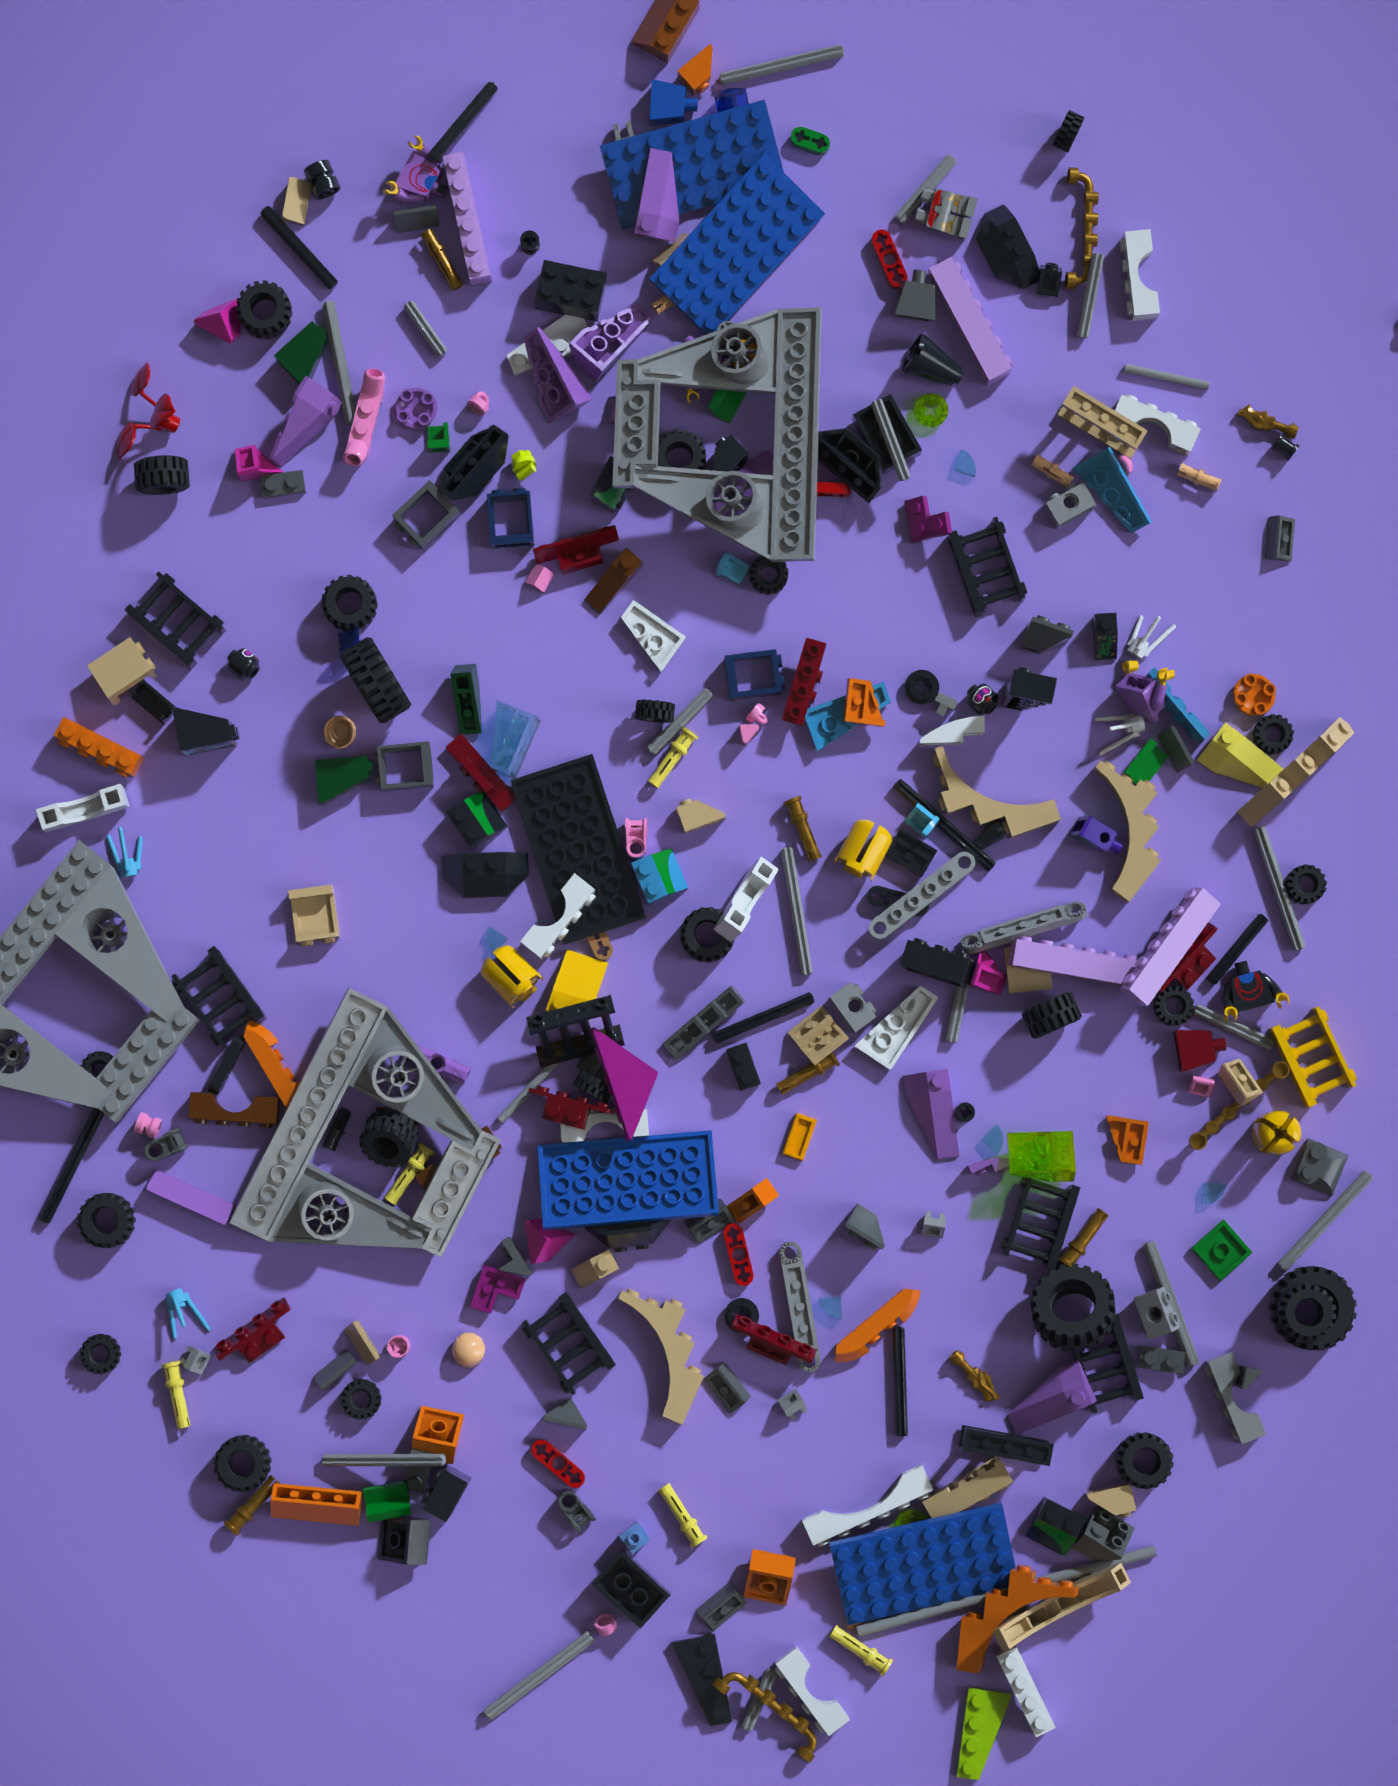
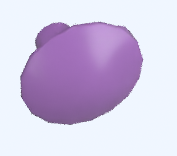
M422 388L405 389L397 399L395 414L398 421L405 427L413 430L422 429L429 426L435 419L437 402L433 394L428 390Z

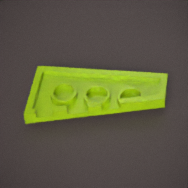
M968 1687L957 1777L974 1780L980 1779L1012 1693Z

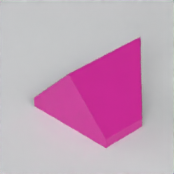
M237 298L204 311L193 323L231 344L241 334L240 320L236 312V307H238L236 303Z
M256 445L235 449L237 473L242 482L258 479L264 475L284 473L256 448Z
M986 950L978 954L969 986L1001 996L1007 975L1000 970Z
M542 1218L524 1221L531 1264L550 1261L576 1235L566 1229L543 1230Z

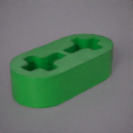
M796 127L791 133V143L801 150L816 155H824L830 148L829 138L822 133L805 127ZM803 133L804 138L809 141L802 139L801 142H798L796 136ZM823 140L826 147L822 146L821 149H818L816 143Z

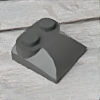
M1307 1139L1291 1179L1333 1196L1349 1155L1320 1142Z

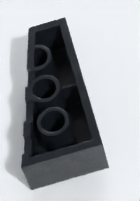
M1018 667V670L1014 669L1006 682L1001 707L1026 711L1038 708L1039 705L1046 706V704H1052L1057 678L1031 673V669Z

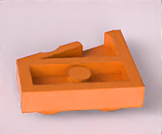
M847 679L843 722L885 727V720H882L878 708L880 706L874 697L871 681Z
M1107 1115V1121L1120 1162L1143 1165L1149 1122Z

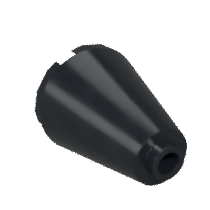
M920 334L909 350L911 352L908 357H905L901 371L948 386H953L954 383L958 384L963 376L961 372L962 367L929 337Z

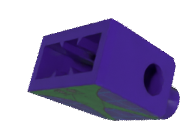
M1091 816L1078 817L1069 834L1070 837L1098 852H1107L1109 850L1117 855L1123 847V843L1115 839L1117 832Z

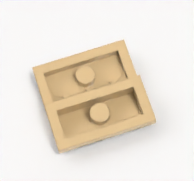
M1011 946L1004 947L1009 993L1052 989L1051 973L1008 966Z
M822 1006L787 1032L814 1066L849 1039Z

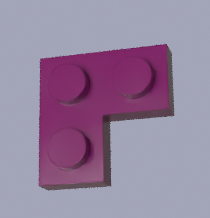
M927 496L904 501L911 543H919L952 534L949 512L930 516Z
M484 1265L470 1307L491 1314L498 1293L519 1300L526 1279Z

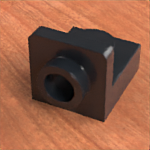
M1048 262L1046 265H1040L1037 294L1058 297L1062 277V268L1058 267V264Z

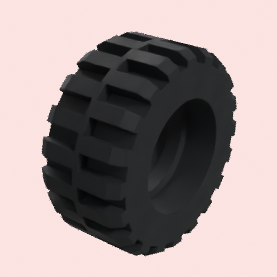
M366 637L341 652L340 659L379 723H386L410 708L411 702L371 637Z
M1073 1263L1072 1267H1066L1065 1264L1059 1265V1270L1055 1271L1052 1268L1047 1271V1277L1041 1276L1038 1280L1039 1286L1035 1285L1033 1288V1296L1030 1302L1032 1320L1036 1331L1040 1332V1337L1045 1342L1049 1340L1050 1346L1055 1349L1061 1346V1350L1068 1352L1069 1349L1081 1352V1348L1086 1347L1089 1350L1094 1348L1093 1343H1102L1104 1335L1108 1336L1112 1330L1111 1325H1114L1116 1312L1113 1289H1110V1283L1107 1279H1102V1274L1097 1270L1091 1272V1267L1084 1265L1083 1268H1079L1078 1264ZM1067 1294L1084 1295L1094 1304L1093 1312L1086 1319L1079 1322H1066L1054 1315L1052 1307L1059 1298Z
M1317 1266L1296 1268L1294 1271L1286 1273L1282 1280H1278L1275 1284L1277 1287L1271 1292L1270 1297H1272L1271 1304L1269 1303V1310H1271L1272 1315L1270 1316L1271 1322L1274 1323L1276 1332L1286 1342L1295 1347L1317 1351L1325 1350L1328 1347L1332 1348L1336 1346L1337 1342L1343 1341L1346 1338V1333L1348 1331L1351 1332L1353 1328L1352 1322L1353 1319H1356L1357 1313H1354V1309L1357 1303L1353 1299L1352 1294L1354 1292L1352 1288L1348 1287L1347 1281L1343 1277L1338 1276L1332 1270ZM1299 1284L1315 1285L1327 1291V1294L1332 1297V1303L1336 1306V1310H1334L1336 1319H1333L1332 1323L1334 1325L1328 1329L1329 1332L1326 1335H1322L1319 1339L1307 1341L1294 1338L1282 1329L1283 1326L1278 1321L1279 1315H1277V1310H1279V1306L1277 1304L1278 1301H1281L1282 1294L1286 1293L1289 1288Z

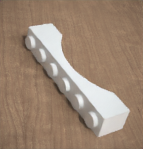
M922 1464L901 1473L889 1494L880 1502L867 1509L846 1514L821 1510L802 1519V1522L813 1546L818 1544L821 1547L831 1542L829 1538L833 1536L843 1537L851 1533L850 1529L855 1526L862 1528L871 1523L870 1519L878 1516L879 1519L890 1515V1510L896 1507L899 1510L911 1505L910 1501L918 1498L920 1501L931 1496L930 1492L933 1491V1487Z

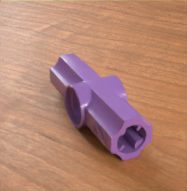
M416 1044L430 1063L437 1057L443 1060V1066L436 1070L439 1075L464 1085L471 1068ZM407 1057L406 1060L413 1063V1061L409 1057Z

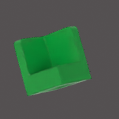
M443 422L444 426H431L427 428L429 453L451 452L448 422Z

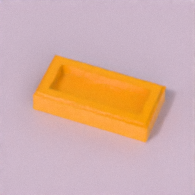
M796 1113L782 1154L803 1161L817 1120Z

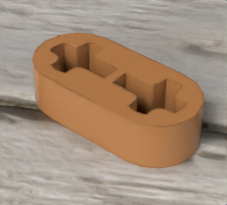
M606 932L598 934L600 938L598 940L595 939V936L587 937V941L597 959L604 961L611 957L613 948ZM601 941L604 947L608 946L607 956L598 955L597 951L600 949L598 942Z

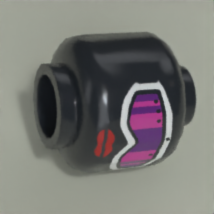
M245 648L233 650L227 657V669L240 680H251L260 669L258 666L259 659Z
M986 683L978 686L974 684L967 691L969 695L967 704L978 715L991 714L999 704L997 701L998 694Z

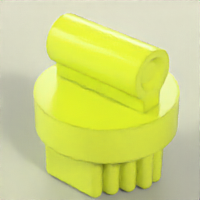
M519 450L511 455L513 472L520 481L536 472V462L529 450Z

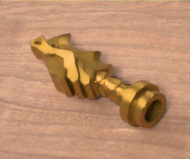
M1250 404L1243 409L1240 408L1237 412V416L1245 418L1253 429L1258 431L1269 430L1271 432L1273 429L1286 433L1285 435H1287L1288 439H1295L1299 429L1295 423L1288 426L1276 421L1275 417L1267 414V411L1253 410Z
M958 1349L948 1358L951 1361L950 1363L953 1366L958 1365L967 1374V1379L972 1383L971 1388L979 1390L984 1395V1402L992 1400L995 1402V1400L1000 1399V1396L994 1391L995 1388L991 1377L986 1371L982 1372L977 1367L973 1368L964 1359L965 1354Z

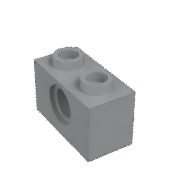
M1076 482L1068 486L1065 493L1061 495L1055 493L1048 497V502H1046L1044 508L1056 529L1094 509L1096 503L1085 483L1083 482L1078 485ZM1071 499L1075 507H1065L1064 500Z
M850 982L830 996L829 999L855 1033L876 1018L874 1013L877 1011L870 1001L866 1003L862 998L864 993L857 983L853 985ZM856 1000L860 1003V1010L858 1012L849 1010L848 1004L850 1001Z
M1165 1286L1134 1297L1148 1339L1171 1333L1180 1328L1178 1315L1173 1311L1171 1296L1166 1291ZM1156 1308L1161 1311V1317L1157 1315Z

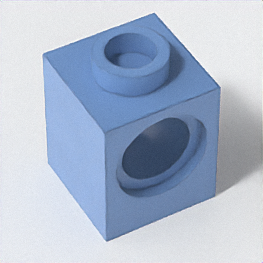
M635 1521L619 1534V1537L632 1554L650 1541V1537L638 1521Z

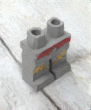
M938 188L935 190L923 189L920 201L930 203L929 211L917 209L914 220L924 224V228L966 240L978 198Z

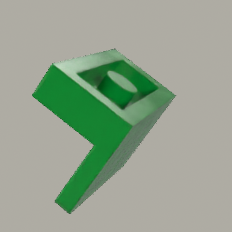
M717 389L707 407V412L727 423H731L747 392Z
M1152 738L1148 740L1123 772L1133 780L1132 783L1135 785L1139 780L1143 782L1145 780L1150 781L1168 758V755L1156 746L1158 743Z
M406 1481L363 1488L368 1523L411 1515V1500Z

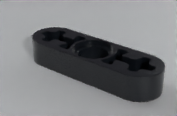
M873 886L867 893V899L870 904L887 909L892 905V898L895 895L903 897L907 893L882 886ZM879 890L880 895L887 896V892H890L888 905L884 904L885 899H879L878 902H875L871 893ZM929 905L915 916H924L929 910Z
M238 1034L234 1036L208 1091L216 1095L221 1093L246 1043L244 1037Z

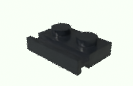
M900 829L885 857L922 878L938 850Z

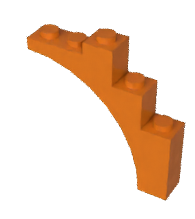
M1017 1565V1568L1011 1569L1008 1593H1006L1005 1589L993 1588V1591L986 1593L984 1616H982V1613L969 1611L968 1614L962 1616L956 1670L977 1674L981 1672L987 1649L994 1636L993 1631L1013 1612L1024 1605L1041 1599L1054 1597L1075 1598L1078 1595L1079 1586L1073 1585V1582L1068 1580H1060V1583L1051 1582V1578L1038 1577V1580H1036V1570H1030V1566Z

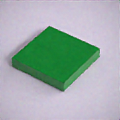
M1224 1219L1191 1247V1250L1218 1281L1225 1278L1253 1253Z

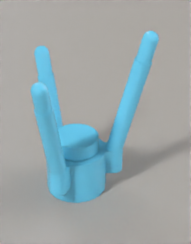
M118 827L123 857L121 862L111 836H107L117 872H120L121 877L138 875L137 870L141 869L140 860L143 837L139 836L136 861L134 862V858L127 857L123 829Z
M182 1288L165 1295L173 1339H177L173 1310H176L181 1326L184 1328L186 1324L180 1308L186 1306L185 1302H187L207 1331L211 1330L191 1301L188 1292L183 1293Z

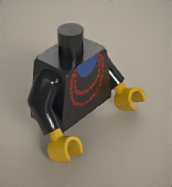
M1247 960L1234 964L1238 976L1228 979L1220 998L1224 1010V1021H1228V1015L1234 1016L1236 1021L1238 1012L1275 1003V1000L1279 1009L1282 1008L1281 1001H1286L1288 1005L1290 1004L1289 996L1283 993L1278 984L1266 973H1262L1260 970L1250 973Z

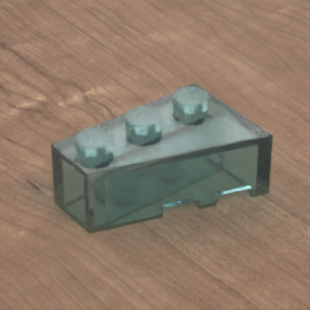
M496 700L497 711L494 723L495 734L492 745L491 768L499 774L516 779L541 720L536 715Z

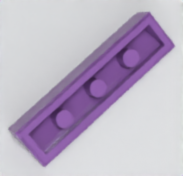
M159 1170L155 1171L146 1187V1190L223 1225L228 1224L236 1206Z

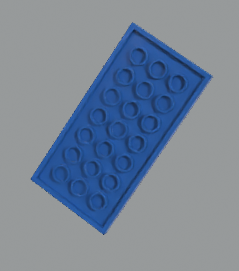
M765 100L600 145L622 230L635 226L650 148L672 152L679 214L718 203L764 153L784 172Z
M764 153L648 280L705 335L717 331L719 324L731 318L825 213Z
M712 1130L633 1137L629 1142L625 1141L624 1138L538 1145L543 1230L719 1216Z
M1001 1502L829 1542L847 1625L993 1591V1588L1009 1587L1010 1570L1016 1568Z

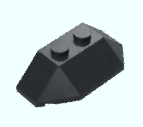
M1004 204L985 213L976 242L994 277L1020 289H1025L1037 283L1040 275L1038 263L1016 217Z
M494 424L489 426V429L472 435L443 468L438 490L451 500L477 496L504 465L509 435Z
M848 428L819 431L818 461L867 503H870L882 488L880 455Z
M487 852L441 856L442 878L463 898L508 897L529 876L528 853Z
M671 1220L585 1227V1230L609 1249L614 1248V1252L627 1251V1246H636V1250L648 1249L649 1244L655 1242Z

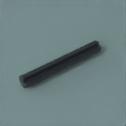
M1263 914L1257 915L1209 973L1206 979L1211 984L1215 985L1219 982L1266 925L1268 919Z

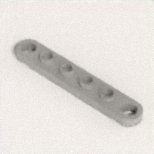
M968 852L958 853L874 918L868 928L871 937L877 940L885 939L968 875L975 867L973 855ZM962 857L967 858L970 862V867L967 869L961 868L958 865V860ZM881 923L885 925L886 931L883 934H876L873 926Z
M1072 901L1068 905H1059L981 929L977 933L966 934L961 939L962 950L965 953L974 954L1010 943L1014 939H1019V936L1030 937L1081 921L1087 916L1086 906L1081 901H1076L1075 903ZM1074 910H1080V911H1078V913L1076 912V914H1075V913L1072 914V911H1074Z
M786 1242L780 1248V1259L794 1339L798 1342L809 1344L817 1350L815 1354L816 1364L813 1367H806L803 1360L799 1358L798 1362L802 1370L814 1372L819 1368L821 1359L802 1251L797 1243ZM788 1246H793L797 1250V1255L793 1259H788L784 1255V1251Z

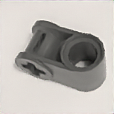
M180 1127L149 1142L145 1147L147 1158L152 1161H160L189 1148L180 1134ZM154 1145H159L161 1148V1154L158 1157H152L150 1154V1149Z
M570 1489L561 1492L559 1495V1506L578 1533L590 1521L596 1520L591 1510L582 1502L576 1492ZM571 1495L575 1499L574 1504L571 1506L564 1505L562 1502L563 1497Z

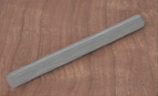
M839 44L722 72L719 77L721 84L727 85L843 57L844 50L842 45Z
M326 301L322 303L345 424L352 425L356 408L335 302Z
M1258 827L1254 829V833L1293 949L1295 951L1304 949L1305 943L1266 827Z
M787 847L781 850L800 970L801 974L805 976L811 975L813 970L793 848Z
M1363 1171L1281 1258L1278 1266L1282 1270L1287 1271L1373 1180V1176L1369 1172Z
M1147 1242L1143 1244V1248L1158 1288L1165 1286L1166 1291L1171 1296L1173 1311L1179 1318L1180 1328L1174 1332L1181 1351L1186 1352V1364L1188 1367L1195 1366L1199 1363V1359L1156 1242Z
M324 1454L322 1456L323 1466H444L446 1464L445 1454Z
M588 1631L583 1633L483 1710L486 1717L490 1720L494 1719L594 1643L595 1640L591 1633Z

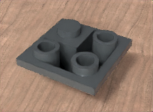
M1037 615V618L1032 617L1020 648L1041 655L1068 642L1074 631L1070 630V626L1057 623L1056 625L1050 623L1048 618Z
M857 1203L843 1225L847 1228L845 1232L855 1239H858L859 1236L866 1240L864 1244L874 1251L877 1248L883 1250L885 1245L877 1215Z
M1096 1505L1081 1529L1073 1549L1091 1560H1121L1134 1527L1101 1506Z

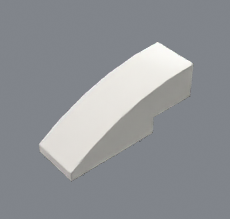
M984 716L967 717L944 724L919 740V746L962 745L964 742L963 736H982L985 734Z

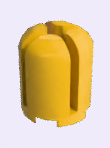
M862 819L857 820L853 824L834 863L836 864L838 860L845 865L843 870L859 878L862 875L871 877V882L892 843V837L884 827L879 826L861 862H857L856 860L875 824V822Z
M505 945L495 949L492 953L511 971L520 983L517 985L489 956L482 964L481 975L511 1008H515L512 1004L519 1000L525 1002L537 990L535 984L539 978L543 981V977L512 946Z
M1271 1111L1261 1114L1251 1127L1254 1145L1259 1151L1267 1155H1281L1291 1152L1295 1148L1293 1143H1299L1301 1139V1127L1295 1117H1288L1290 1113L1285 1111ZM1272 1129H1278V1137H1275L1274 1130Z

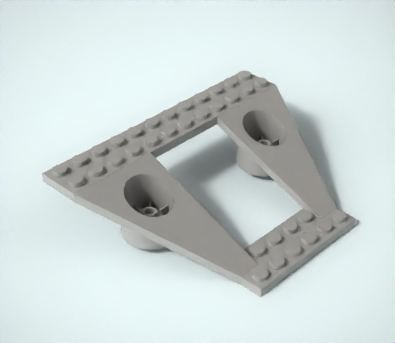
M821 307L776 309L740 323L727 325L721 330L641 359L617 360L612 486L614 488H637L771 562L815 561ZM754 342L758 348L749 349L748 346ZM750 354H756L752 362L748 360ZM722 355H729V358L722 364ZM732 362L736 363V369H731L727 367ZM744 362L748 363L747 366L740 368V364ZM661 385L775 394L773 475L658 466ZM736 486H743L740 490L736 488ZM750 488L753 496L745 497L744 493ZM745 501H752L750 506L746 510L743 507L745 505ZM717 502H724L725 505L717 512ZM727 509L731 511V517L722 516V514ZM740 509L744 511L739 516H735L736 511Z
M79 840L0 937V1052L3 1047L6 1049L4 1055L0 1056V1060L6 1061L2 1069L0 1065V1086L99 1109L117 1123L200 1020L183 1006L114 867ZM115 917L123 918L118 926L115 925ZM109 920L110 925L104 928L102 924ZM126 925L127 932H122V929ZM99 928L103 929L101 936H97ZM57 937L61 938L151 1009L97 1078L3 1006V1003ZM102 940L103 945L98 949L96 941ZM108 946H111L110 953H103ZM18 1037L26 1039L21 1046L18 1045ZM12 1039L13 1045L7 1047L5 1044ZM27 1046H29L30 1052L25 1051ZM14 1066V1073L7 1074L6 1072L9 1068Z
M348 987L229 1223L269 1242L422 1248L442 1257L501 1139L479 1128L386 1005ZM402 1055L404 1057L400 1064H394L392 1056ZM407 1057L413 1061L415 1067L405 1069L403 1065ZM385 1059H390L391 1065L387 1068L380 1066ZM378 1068L384 1070L385 1077L376 1080ZM399 1072V1076L394 1078V1073L397 1074ZM416 1072L414 1081L408 1079L407 1073ZM387 1080L390 1084L387 1090L383 1091L377 1084ZM406 1082L411 1083L410 1087L403 1091L402 1086ZM348 1085L392 1109L398 1110L402 1114L405 1113L411 1119L451 1139L412 1217L309 1163ZM393 1085L399 1087L400 1092L390 1093ZM331 1193L333 1196L330 1201H324L322 1194ZM319 1195L321 1202L317 1206L311 1204L312 1199ZM338 1195L344 1199L345 1204L335 1207L333 1203ZM307 1207L314 1208L315 1214L306 1217ZM346 1208L344 1219L337 1216L338 1210ZM328 1210H330L327 1215H323L324 1211L327 1212ZM317 1218L319 1223L315 1228L307 1221ZM336 1220L341 1221L339 1225L334 1228L332 1227ZM322 1224L330 1226V1229L322 1230L320 1228Z

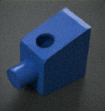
M652 80L650 126L684 122L685 111L697 112L698 99L685 98L686 87Z

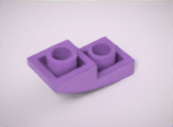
M992 1158L968 1165L967 1168L970 1174L976 1173L978 1176L988 1171L987 1166L990 1165L993 1172L999 1171L1002 1174L1012 1169L1011 1164L1015 1163L1012 1158Z

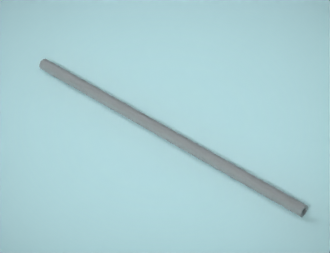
M1153 1545L1124 1553L1121 1560H1098L1039 1577L1051 1578V1582L1060 1583V1580L1075 1579L1118 1563L1126 1565L1155 1557L1157 1554ZM1005 1587V1588H1001V1589H1005V1590H1006V1593H1008V1588H1009V1587ZM986 1593L856 1626L859 1637L983 1604L985 1603Z

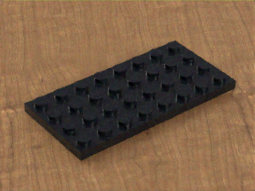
M593 754L510 780L556 922L561 919L566 908L565 897L561 889L574 873L596 891L594 893L596 898L589 906L584 905L580 910L583 914L575 924L571 922L566 928L569 931L562 939L563 945L646 919Z

